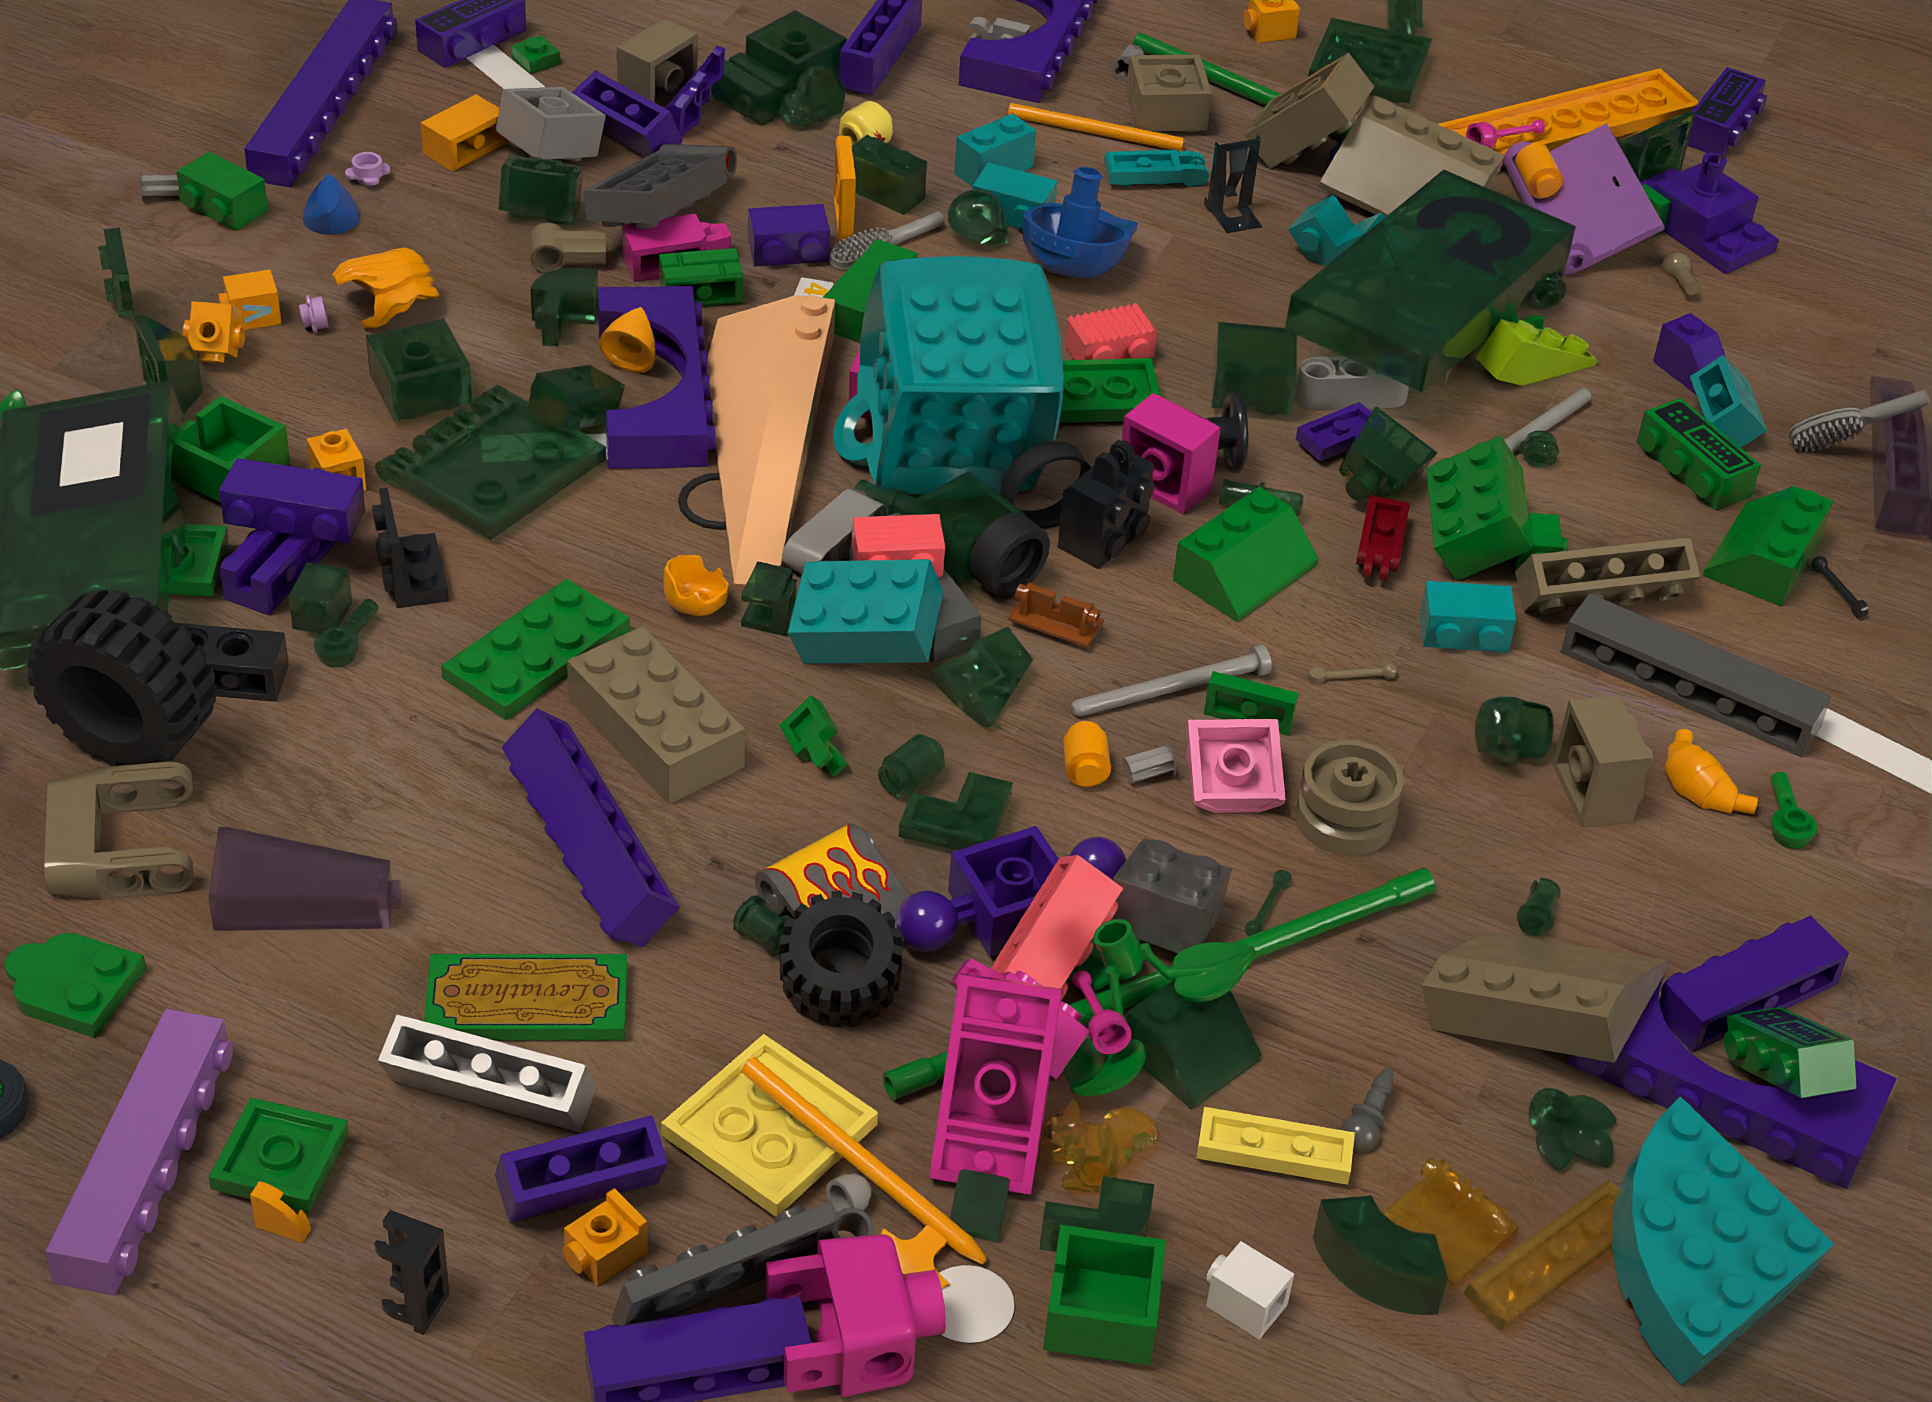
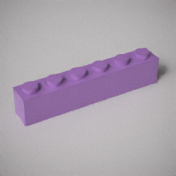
M165 1009L45 1251L53 1284L115 1296L124 1275L130 1276L134 1271L138 1259V1245L144 1233H150L153 1230L158 1216V1203L164 1191L172 1189L177 1176V1162L183 1150H189L192 1147L196 1135V1122L202 1110L207 1111L210 1108L214 1098L216 1079L220 1071L225 1072L231 1063L233 1044L227 1040L224 1019Z

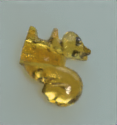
M1071 1100L1065 1109L1048 1120L1044 1128V1136L1047 1140L1062 1147L1051 1152V1159L1055 1162L1072 1165V1170L1062 1177L1063 1189L1104 1193L1115 1181L1117 1174L1130 1165L1134 1151L1142 1152L1149 1145L1155 1144L1156 1134L1158 1133L1154 1120L1148 1114L1131 1107H1121L1112 1110L1105 1116L1103 1125L1084 1122L1076 1100Z

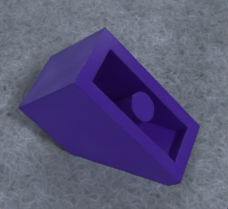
M1689 313L1662 324L1653 362L1696 394L1690 376L1720 356L1724 355L1726 357L1718 333L1701 319Z

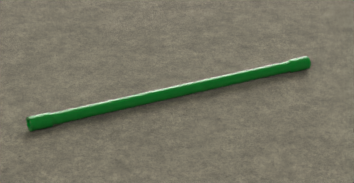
M1423 867L1391 879L1377 888L1232 943L1253 946L1255 948V960L1390 907H1399L1431 895L1435 892V881L1430 871ZM1159 971L1119 985L1123 1010L1174 991L1175 980H1168ZM1110 989L1095 994L1103 1010H1113ZM1086 998L1069 1004L1081 1014L1082 1018L1079 1023L1082 1025L1088 1024L1095 1015ZM948 1051L930 1058H920L884 1072L882 1075L883 1084L889 1097L895 1101L935 1085L936 1082L944 1079Z

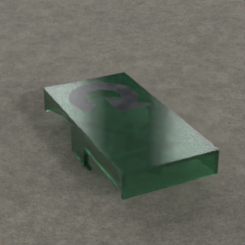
M1443 169L1291 294L1285 330L1419 392H1423L1488 339L1501 319L1511 320L1515 316L1524 296L1556 270L1558 278H1563L1576 226Z

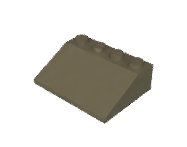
M1374 95L1358 115L1320 180L1318 187L1374 214L1383 212L1388 221L1419 234L1421 229L1417 226V215L1426 204L1437 199L1457 196L1486 200L1495 187L1505 155ZM1472 212L1456 213L1447 218L1455 225L1456 234L1473 214Z
M1486 931L1441 954L1423 982L1422 989L1431 1030L1615 1063L1666 972L1668 965L1667 960Z

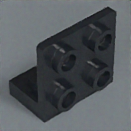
M388 487L379 488L380 504L372 505L375 530H383V533H378V538H375L379 564L387 563V566H381L385 592L393 591L396 608L448 602V587L435 533L398 537Z

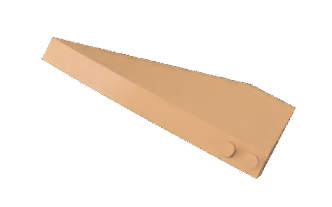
M795 295L727 315L717 320L707 357L706 375H709L710 380L709 400H712V426H715V449L720 486L722 488V502L726 518V533L729 541L734 590L777 595L783 568L782 553L790 537L834 339L835 299L821 298L815 295Z

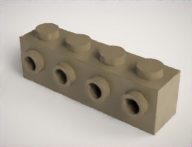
M1691 537L1534 554L1515 571L1524 611L1539 610L1540 614L1543 615L1560 612L1566 606L1579 605L1580 607L1589 593L1609 602L1619 600L1620 605L1636 604L1643 601L1645 597L1658 596L1660 601L1673 600L1683 596L1684 591L1700 578Z

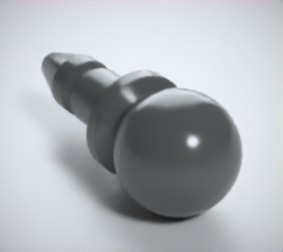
M1386 1067L1373 1080L1371 1084L1372 1089L1368 1091L1363 1104H1354L1351 1110L1353 1115L1348 1117L1341 1125L1340 1130L1355 1132L1353 1153H1369L1379 1142V1127L1383 1126L1386 1121L1381 1111L1387 1100L1386 1095L1390 1094L1393 1083V1069L1390 1067Z

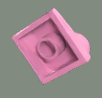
M1278 719L1188 720L1186 726L1187 748L1185 758L1190 770L1193 805L1213 813H1259L1285 804Z

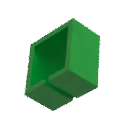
M219 396L195 415L196 422L189 419L164 438L172 479L221 502L219 489L236 458L285 466L291 465L286 426L223 396Z
M1060 1225L1043 1350L1150 1366L1157 1328L1166 1240Z

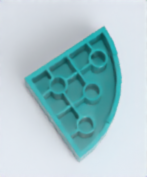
M1681 1097L1658 1118L1625 1172L1622 1186L1618 1191L1613 1208L1612 1250L1618 1283L1625 1301L1631 1300L1635 1313L1642 1323L1639 1330L1652 1352L1681 1386L1807 1279L1834 1246V1243Z

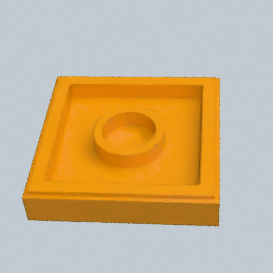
M837 136V139H835L833 198L838 239L841 242L843 239L847 241L848 236L853 238L856 177L850 136Z

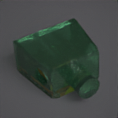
M1375 406L1356 433L1339 467V472L1349 480L1346 484V492L1352 499L1364 501L1369 495L1393 499L1418 480L1437 452Z

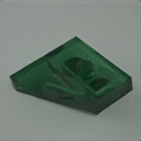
M120 227L103 229L106 245L98 246L102 270L110 269L111 278L103 279L107 302L115 301L118 317L134 315L129 273Z

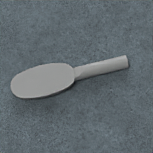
M937 211L891 231L887 230L885 232V228L879 231V227H876L874 232L870 228L869 233H867V230H864L863 234L858 232V236L853 234V238L848 236L847 241L843 239L842 243L841 241L838 242V246L834 244V248L830 252L829 264L836 270L847 271L876 239L896 245L944 225V217L941 212Z
M1926 389L1863 410L1849 407L1821 413L1794 425L1789 431V437L1792 445L1799 452L1802 451V448H1804L1806 453L1808 448H1811L1813 452L1815 447L1822 450L1824 445L1828 449L1829 444L1835 446V442L1842 444L1843 439L1845 442H1848V437L1854 439V434L1860 436V432L1864 431L1865 424L1930 405L1929 395Z

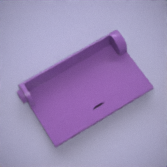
M1607 123L1550 151L1563 176V184L1558 192L1548 198L1539 199L1531 196L1515 165V158L1518 152L1532 143L1520 142L1514 144L1505 153L1503 164L1528 213L1548 217L1549 228L1541 239L1557 270L1561 273H1577L1665 230L1660 217Z

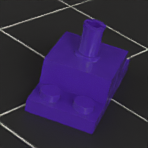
M1709 152L1704 154L1702 163L1684 171L1671 168L1641 181V185H1648L1671 201L1664 232L1722 273L1732 272L1776 251L1779 239L1766 231L1763 226L1752 221L1759 196L1723 173L1727 159L1725 156L1721 158L1722 154Z

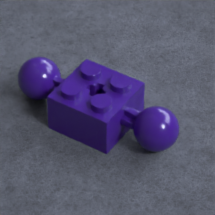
M1038 827L1027 828L951 852L948 892L953 899L949 900L942 894L934 891H920L906 898L899 907L896 916V927L900 928L903 942L916 951L934 952L945 947L953 939L957 926L969 923L988 955L999 954L1059 860ZM1090 837L1082 840L1072 849L1069 855H1079L1111 880H1113V877L1126 862L1125 854L1119 845L1104 837Z

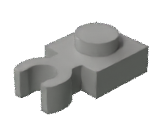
M974 17L969 26L971 29L979 30L982 34L973 33L970 38L985 40L1010 39L1030 33V25L997 18L993 25H991L985 18Z

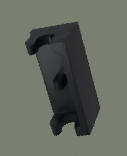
M389 1210L383 1219V1228L388 1230L389 1244L386 1241L376 1240L374 1243L375 1251L379 1257L391 1262L393 1274L389 1279L390 1286L404 1293L405 1304H397L393 1300L383 1299L382 1309L389 1317L412 1325L414 1332L424 1335L450 1294L444 1231L441 1228Z

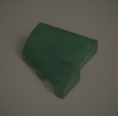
M1006 627L974 642L970 652L936 667L931 679L962 712L978 724L988 728L996 721L1031 665L1033 658L1009 627Z

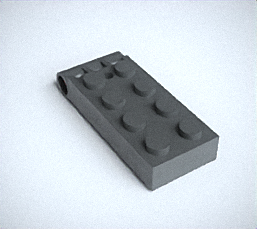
M663 144L655 153L583 190L586 221H601L602 226L616 227L625 223H635L636 228L640 229L657 227L659 221L676 216L678 210L693 206L694 201L711 196L713 190L726 184V176H732L737 168L736 151L732 146Z

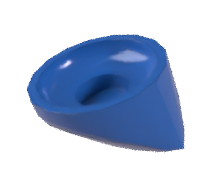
M329 173L310 194L302 219L304 225L309 230L319 234L332 235L351 230L358 224L360 215L350 193Z

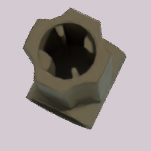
M541 223L532 230L530 236L531 264L542 273H554L560 270L563 265H606L605 231H563L556 224Z

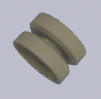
M1337 740L1322 744L1309 754L1303 767L1301 791L1298 795L1295 810L1298 828L1305 838L1314 845L1337 855L1361 856L1378 851L1390 841L1395 829L1398 806L1404 788L1402 768L1393 756L1378 746L1363 741Z

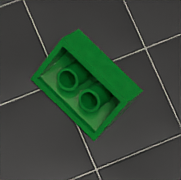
M1793 486L1746 502L1705 567L1702 576L1782 606L1823 536L1834 501L1820 496L1814 491Z
M1258 487L1178 542L1173 581L1238 622L1318 564L1319 558L1292 506L1263 488Z

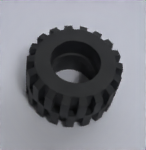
M831 891V898L825 900L821 894L811 897L810 907L802 903L795 909V919L788 917L784 924V935L780 936L779 962L783 991L787 999L793 997V1007L800 1014L808 1009L809 1020L819 1023L823 1017L829 1019V1026L840 1027V1020H849L851 1027L861 1024V1016L865 1014L870 1020L878 1016L880 1005L886 1008L893 1001L894 991L899 989L903 956L902 934L900 928H894L895 918L889 911L881 914V903L874 899L867 904L863 902V894L852 892L851 898L842 897V891ZM844 945L859 950L866 956L868 961L854 971L837 973L821 967L814 958L819 952L828 947Z

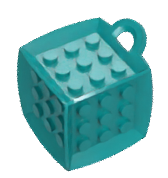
M975 256L920 257L883 262L874 278L864 312L860 342L858 394L843 408L834 428V445L837 452L852 464L868 465L875 486L881 490L938 496L1001 494L1000 489L1003 476L1012 462L1026 450L1036 445L1055 441L1060 421L1064 390L1062 349L1056 311L1043 268L1039 264ZM870 410L873 425V441L865 444L859 443L854 436L855 425L858 419L866 411ZM1046 465L1030 474L1018 491L1033 489Z

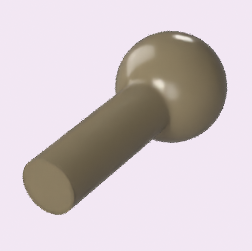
M1672 252L1667 255L1662 263L1663 272L1676 278L1688 295L1697 294L1700 290V285L1691 273L1692 262L1689 256L1682 252Z

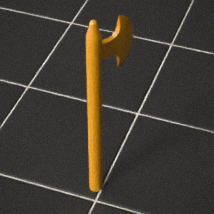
M752 1057L742 1068V1074L925 1225V1228L916 1237L909 1240L899 1239L882 1228L880 1234L890 1236L895 1242L903 1274L934 1270V1257L946 1244L959 1254L979 1264H984L987 1261L986 1255L973 1237L757 1058ZM936 1270L941 1283V1288L950 1285V1283Z

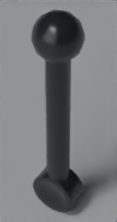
M1815 557L1811 563L1813 570L1822 572L1851 605V611L1856 618L1866 616L1869 611L1867 603L1864 600H1857L1828 568V561L1825 557Z

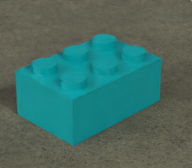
M930 559L805 562L788 634L803 664L928 662L942 601L943 588Z

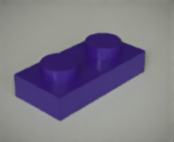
M1358 402L1297 427L1295 440L1321 462L1360 446L1361 443H1367L1363 440L1364 437L1371 441V439L1374 440L1383 436L1385 423L1362 403Z

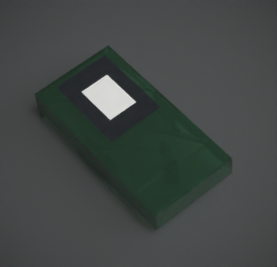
M171 381L4 410L2 412L0 428V670L27 666L28 654L33 646V642L72 600L80 595L107 590L108 592L122 591L127 592L130 598L141 597L150 601V606L158 611L163 609L168 612L171 551L173 550L175 567L181 565L182 555L185 554V516L171 482L172 448L180 423L184 421V415Z

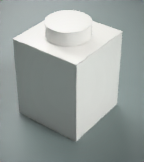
M1240 1241L1228 1257L1221 1254L1210 1267L1206 1276V1282L1210 1284L1206 1307L1257 1339H1260L1287 1307L1294 1273Z

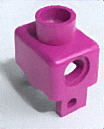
M877 1234L818 1240L816 1255L766 1262V1299H786L800 1296L801 1302L818 1300L822 1318L820 1328L816 1333V1343L785 1347L784 1383L787 1393L838 1385L840 1397L843 1398L908 1383L914 1372L916 1338L945 1334V1304L941 1283L936 1270L903 1274L895 1242L888 1235Z

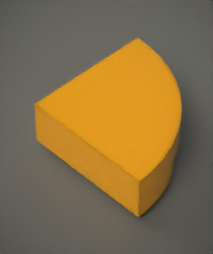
M259 1181L250 1194L255 1227L303 1243L312 1230L306 1214L301 1209L297 1215L287 1204L280 1200L283 1195L281 1190Z

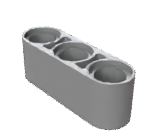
M1399 355L1307 358L1300 365L1295 400L1301 407L1308 410H1341L1358 402L1362 403L1367 409L1400 407L1407 401L1413 365L1408 359Z
M852 488L846 489L789 538L782 553L783 565L802 574L805 562L850 561L849 548L852 545L853 517L888 516V507Z

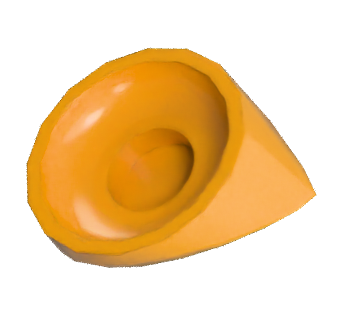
M642 307L633 309L612 322L599 339V348L605 358L613 365L633 373H643L650 370L656 358L654 335Z

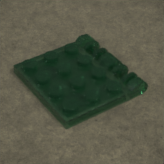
M495 385L485 391L480 397L478 396L472 400L470 405L472 412L464 408L456 410L453 417L447 416L426 430L425 436L422 434L415 437L411 444L414 451L400 447L395 451L394 455L390 454L377 462L375 469L379 478L393 488L400 485L489 540H492L605 461L607 457L605 445L502 386Z

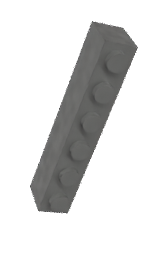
M1590 593L1569 620L1561 653L1801 758L1821 728L1831 696Z

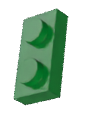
M1213 671L1208 682L1204 715L1224 720L1278 719L1279 734L1290 736L1299 693Z

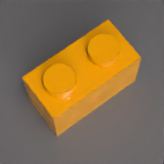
M475 94L420 122L423 154L453 172L507 144L508 139L495 131L499 107Z

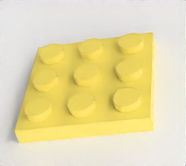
M763 1034L661 1122V1135L777 1217L836 1164L842 1156L742 1074V1068L752 1057L757 1058L857 1142L861 1141L878 1125V1112Z

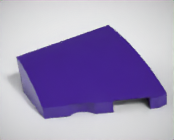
M720 46L714 48L694 75L665 107V109L670 111L681 137L700 123L701 106L709 101L710 86L723 77L725 49Z

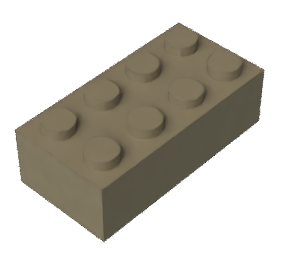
M643 626L567 660L568 696L571 703L668 805L745 768V728Z

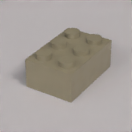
M1347 53L1271 99L1244 136L1247 140L1256 139L1257 135L1261 138L1259 156L1269 169L1281 162L1288 165L1297 159L1306 147L1309 146L1313 150L1324 143L1330 133L1336 131L1338 134H1341L1350 128L1356 121L1354 115L1359 113L1368 104L1366 98L1374 86L1352 56Z

